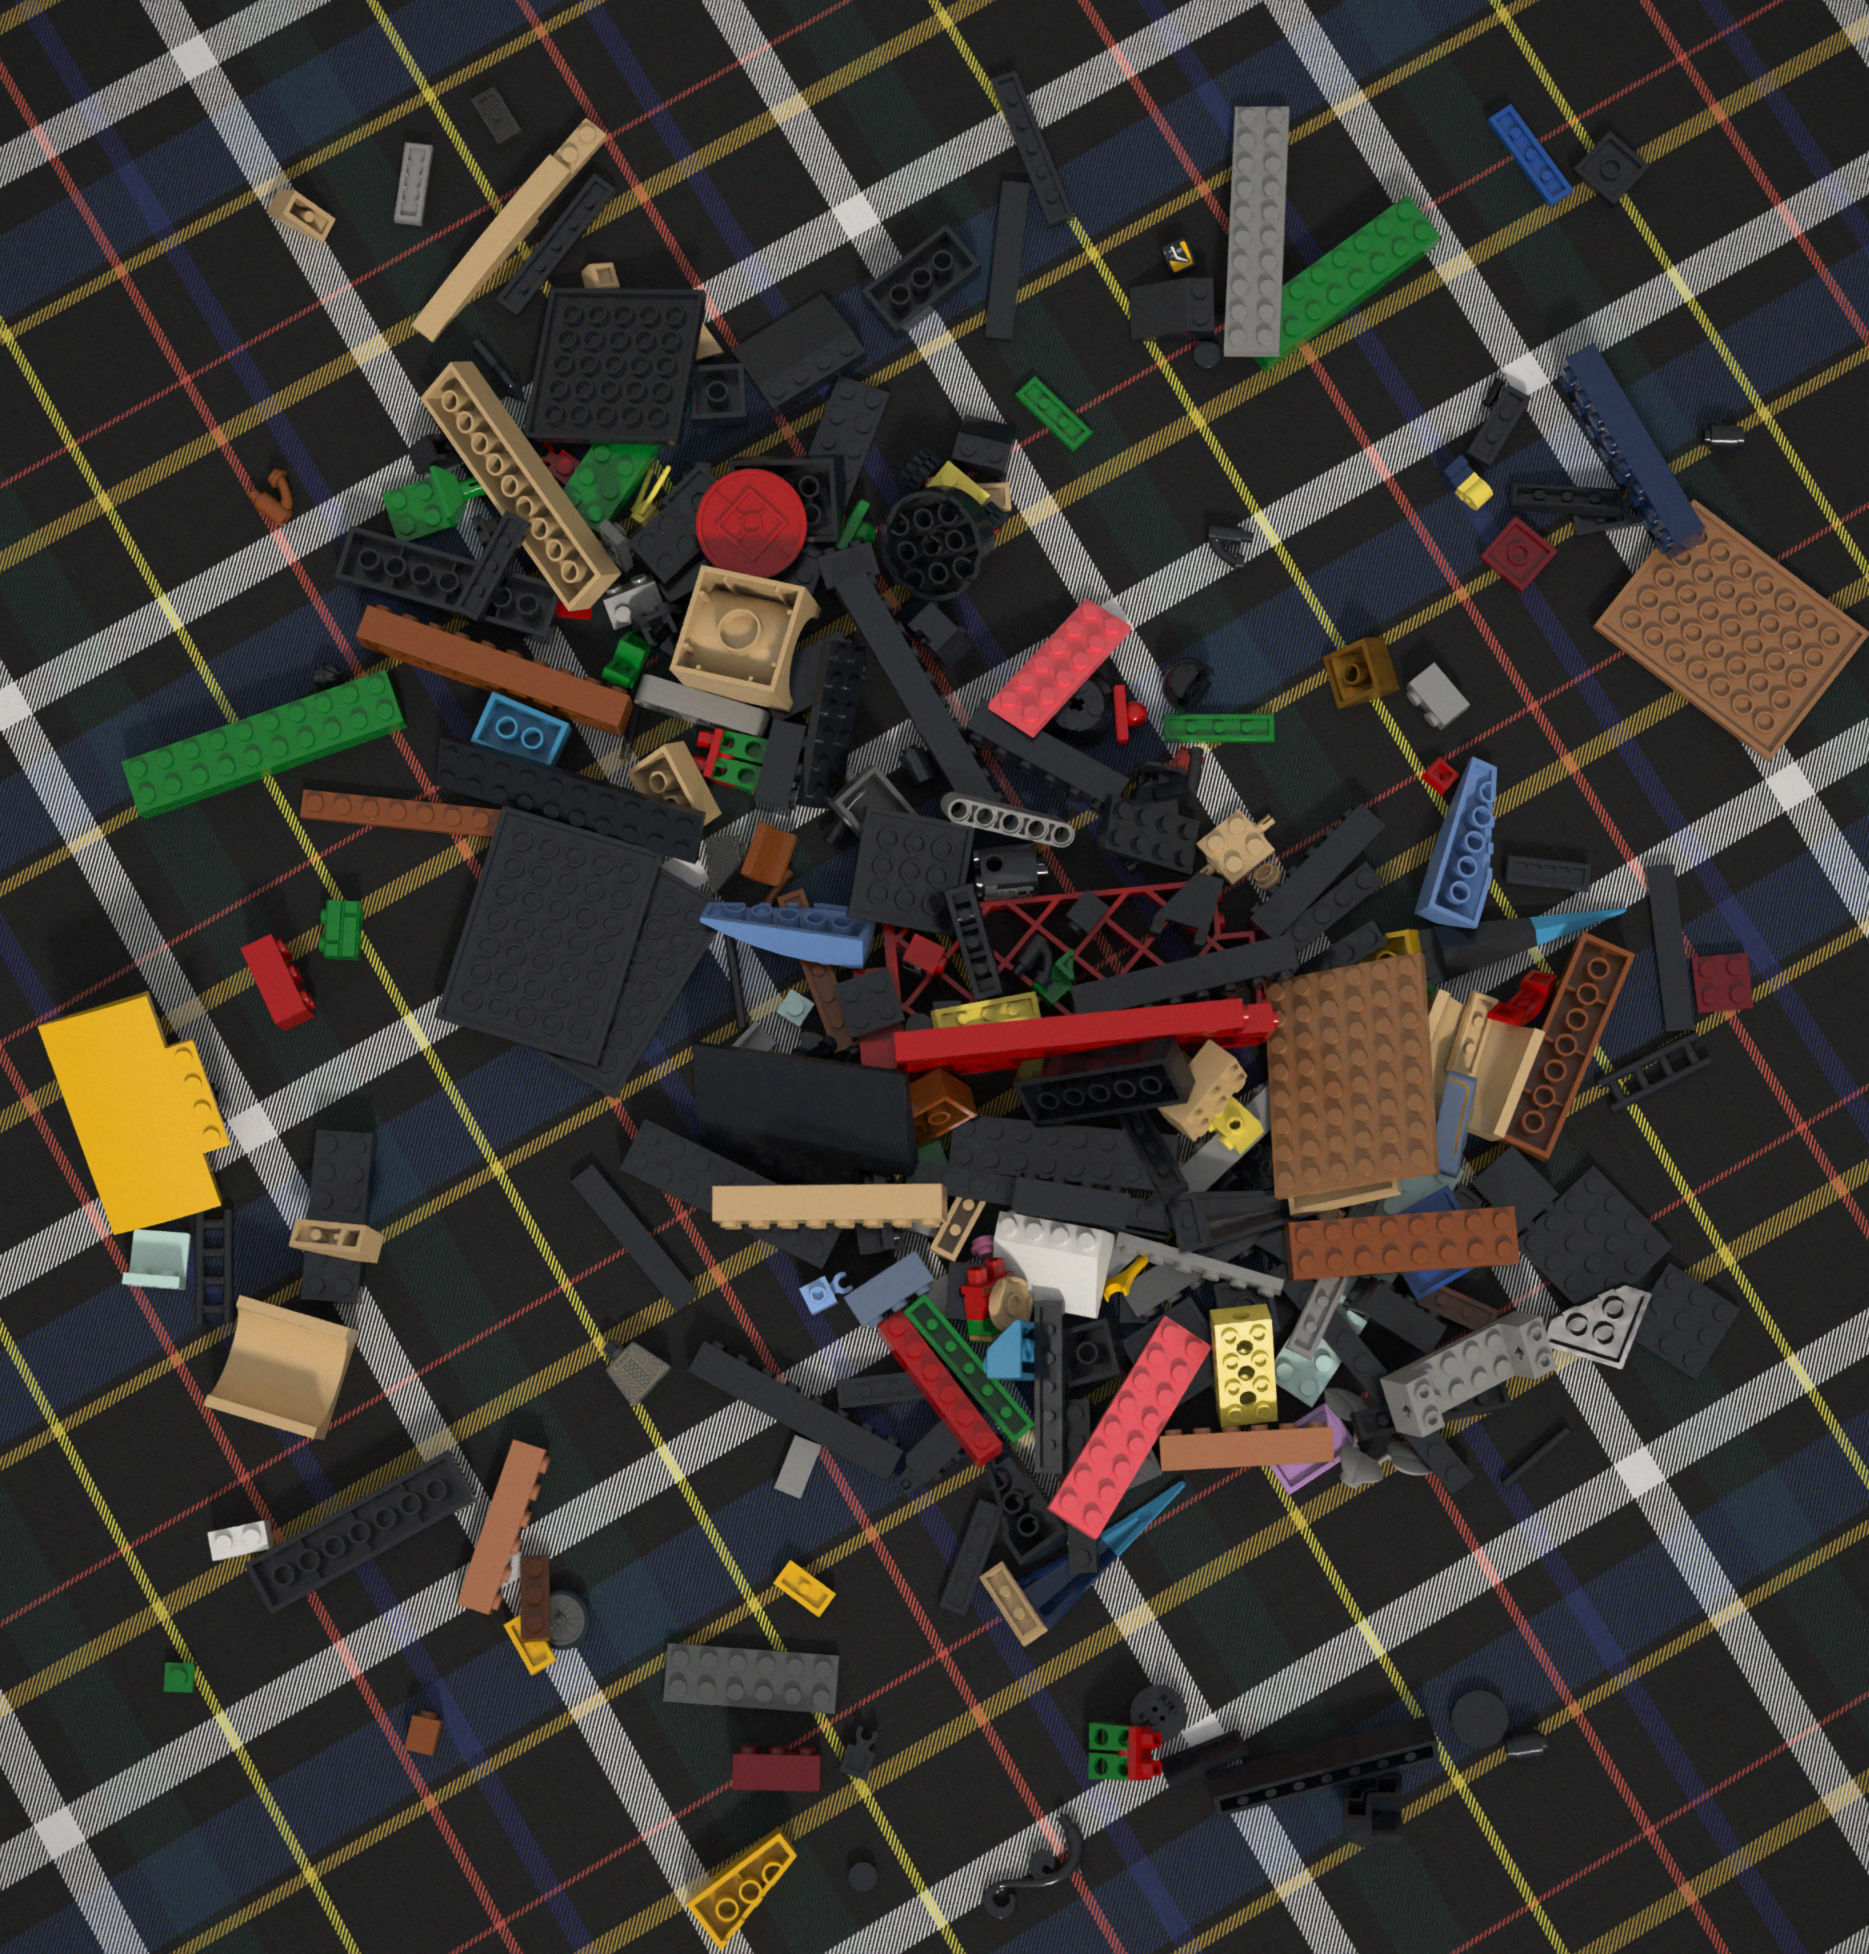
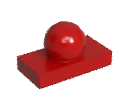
M1115 685L1112 692L1116 744L1127 745L1129 740L1128 726L1132 728L1142 726L1147 720L1148 712L1144 704L1139 701L1126 703L1125 685Z

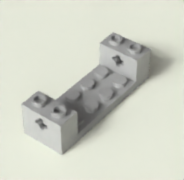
M1513 1311L1381 1378L1380 1381L1396 1432L1423 1438L1445 1426L1441 1413L1513 1376L1537 1379L1556 1369L1557 1366L1542 1317L1540 1315Z

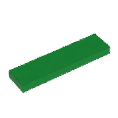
M1163 714V743H1274L1275 741L1274 714Z

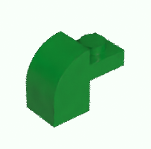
M628 631L620 639L614 658L605 666L601 677L607 679L613 686L632 689L645 666L652 646H649L646 639Z

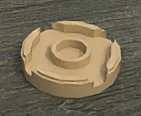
M1004 1276L992 1288L989 1297L990 1317L995 1327L1001 1332H1004L1015 1320L1030 1321L1033 1312L1032 1293H1028L1026 1287L1029 1286L1027 1282L1020 1277Z

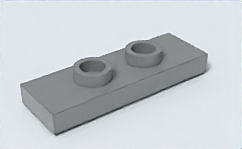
M405 142L394 216L395 223L422 226L433 155L432 145Z

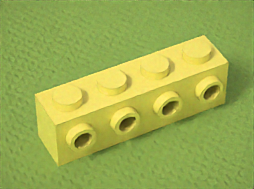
M1182 1050L1181 1052L1187 1064H1189L1192 1058ZM1233 1096L1229 1098L1225 1110L1219 1115L1216 1114L1212 1119L1208 1132L1211 1133L1214 1130L1220 1135L1218 1140L1229 1151L1235 1149L1240 1155L1264 1132L1260 1121Z

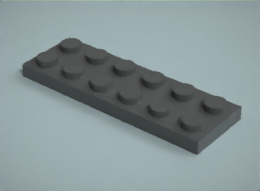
M668 1643L663 1701L835 1714L839 1655Z

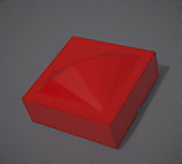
M1439 757L1421 778L1442 796L1460 774Z

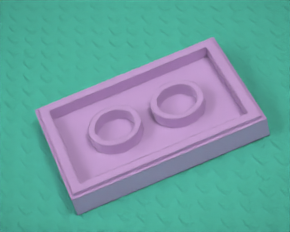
M1326 1402L1295 1423H1297V1429L1307 1428L1308 1422L1325 1421L1326 1427H1332L1334 1462L1269 1465L1288 1495L1339 1463L1342 1448L1351 1446L1353 1437L1341 1419L1329 1409Z

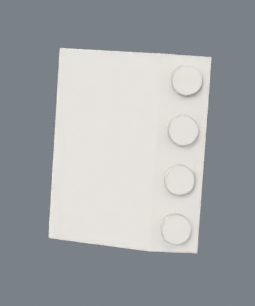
M1000 1211L994 1236L993 1257L1003 1258L1005 1271H1014L1015 1277H1020L1027 1282L1029 1287L1026 1288L1028 1293H1032L1033 1306L1034 1301H1065V1313L1098 1319L1115 1235L1104 1230Z

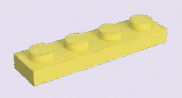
M1035 991L937 1009L930 1012L934 1028L1041 1018Z

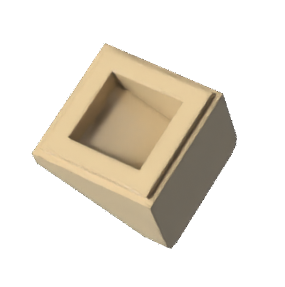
M613 262L589 264L581 272L585 288H620Z

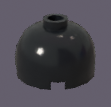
M1188 657L1177 660L1173 664H1168L1163 670L1161 691L1166 702L1181 714L1189 713L1185 709L1189 706L1196 708L1210 690L1212 682L1208 679L1210 673L1214 676V669L1199 659Z

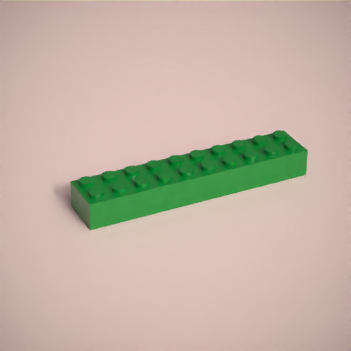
M382 670L130 758L121 763L137 811L144 819H148L408 727L391 678L386 670Z

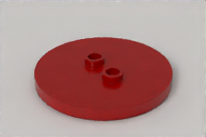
M741 469L721 477L707 490L697 511L696 532L701 549L716 568L766 579L784 571L798 557L806 539L807 516L798 493L783 478L761 469Z

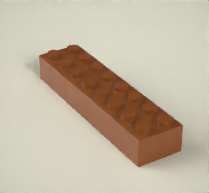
M1586 932L1578 936L1540 1024L1539 1030L1544 1031L1545 1035L1504 1138L1495 1141L1508 1147L1513 1145L1519 1152L1542 1162L1549 1159L1635 957L1634 953Z
M1514 1206L1288 1222L1283 1225L1288 1282L1510 1266L1520 1263Z

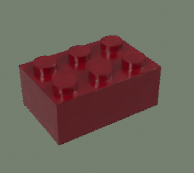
M741 1745L740 1750H736L733 1753L732 1789L819 1792L821 1788L822 1752H816V1747L800 1746L797 1752L787 1751V1746H770L769 1751H758V1745Z

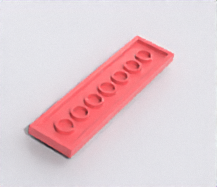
M1163 1316L1046 1509L1093 1540H1096L1212 1346L1167 1316Z

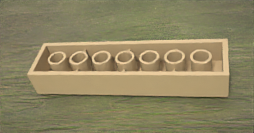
M943 1184L712 1186V1221L719 1223L721 1228L728 1230L742 1229V1224H749V1227H753V1229H770V1224H777V1227H781V1229H798V1224H806V1227L811 1229L827 1228V1223H834V1226L838 1228H855V1223H863V1226H866V1228H883V1223H891V1226H895V1228H911L912 1222H920V1225L923 1227L936 1228L940 1227V1222H947V1187Z

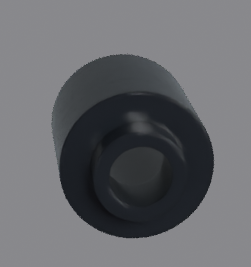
M1709 423L1708 428L1703 429L1702 444L1707 445L1708 451H1735L1736 448H1743L1744 428L1734 423Z
M1538 1729L1510 1733V1737L1504 1738V1747L1508 1761L1515 1760L1516 1762L1543 1758V1751H1548L1545 1734H1539Z

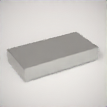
M795 1435L774 1488L801 1499L822 1445Z

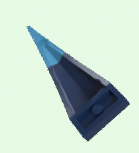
M1184 1481L1178 1482L1099 1535L1100 1572L1069 1574V1553L1017 1581L1048 1630L1059 1621L1185 1487L1186 1483ZM992 1600L989 1605L1014 1633L995 1601Z

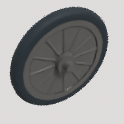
M558 1589L550 1591L551 1641H548L552 1649H572L578 1646L589 1632L591 1625L589 1608L578 1594L570 1590Z

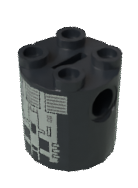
M1034 842L978 846V848H973L975 886L979 901L1039 896L1038 880H1048V866L1046 857L1036 858Z

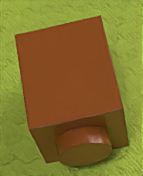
M421 1710L420 1714L412 1715L405 1750L431 1756L436 1754L444 1722L443 1719L437 1718L438 1713Z

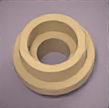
M1270 863L1263 864L1255 872L1256 885L1262 890L1271 889L1276 883H1279L1282 872L1276 865Z

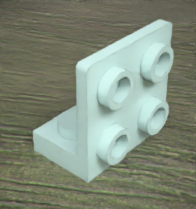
M134 1230L129 1273L123 1272L122 1284L185 1290L191 1235L179 1232Z

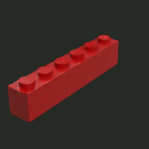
M900 1309L878 1325V1336L978 1469L1002 1452V1442Z

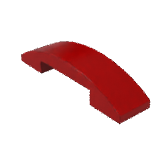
M1532 969L1521 980V990L1507 1004L1498 1002L1487 1013V1018L1514 1026H1523L1529 1023L1548 1001L1557 984L1558 975Z

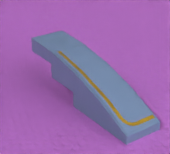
M1450 1070L1441 1102L1436 1133L1439 1173L1456 1179L1461 1168L1462 1152L1467 1143L1468 1127L1473 1118L1477 1078Z

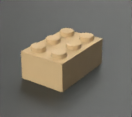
M684 741L662 745L627 771L636 791L706 812L704 826L722 814Z
M1210 1039L1188 1064L1196 1080L1188 1103L1158 1108L1169 1124L1194 1142L1208 1131L1212 1119L1216 1114L1219 1115L1225 1110L1229 1098L1234 1092L1237 1093L1242 1089L1247 1077L1236 1058Z

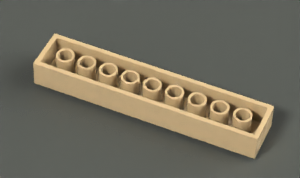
M472 361L450 362L422 395L421 401L500 514L503 516L505 511H508L532 524L522 545L567 610L590 609L622 573Z

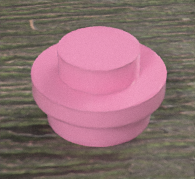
M986 1235L972 1241L973 1247L971 1248L972 1255L978 1256L980 1259L992 1257L994 1237Z

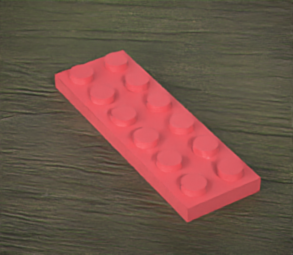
M1086 598L989 702L988 709L1034 738L1129 635L1131 626Z

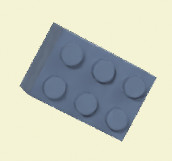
M915 1250L846 1295L844 1300L862 1328L864 1329L869 1326L870 1329H873L884 1321L883 1315L892 1310L893 1313H896L900 1309L902 1310L907 1307V1300L912 1296L916 1295L919 1299L922 1295L930 1292L934 1278Z

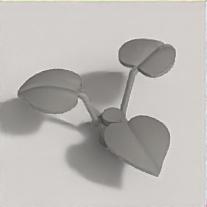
M1327 1388L1323 1391L1329 1409L1343 1420L1351 1421V1413L1368 1409L1365 1402L1359 1396L1348 1390ZM1354 1431L1351 1446H1345L1340 1451L1342 1466L1340 1479L1344 1484L1352 1488H1358L1361 1483L1380 1481L1383 1477V1470L1380 1465L1386 1460H1391L1392 1465L1397 1470L1406 1474L1428 1475L1431 1472V1469L1412 1446L1401 1441L1391 1442L1387 1447L1389 1453L1384 1454L1376 1461L1356 1448L1358 1441Z

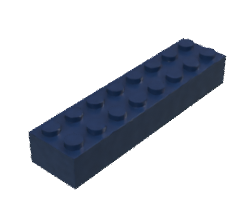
M1592 343L1565 357L1559 384L1566 394L1569 393L1574 400L1572 404L1577 415L1583 416L1587 422L1586 429L1592 439L1596 438L1601 446L1600 453L1606 462H1611L1615 469L1613 470L1615 479L1620 485L1624 484L1627 489V498L1633 508L1637 507L1643 515L1641 516L1642 524L1647 531L1651 530L1655 536L1654 542L1658 551L1661 554L1665 553L1668 560L1697 546L1705 529L1704 525L1596 345Z

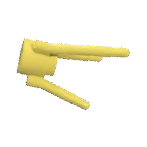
M670 465L665 467L648 498L643 500L654 472L653 468H649L637 500L630 510L632 512L630 518L640 525L657 509L651 503L671 470Z

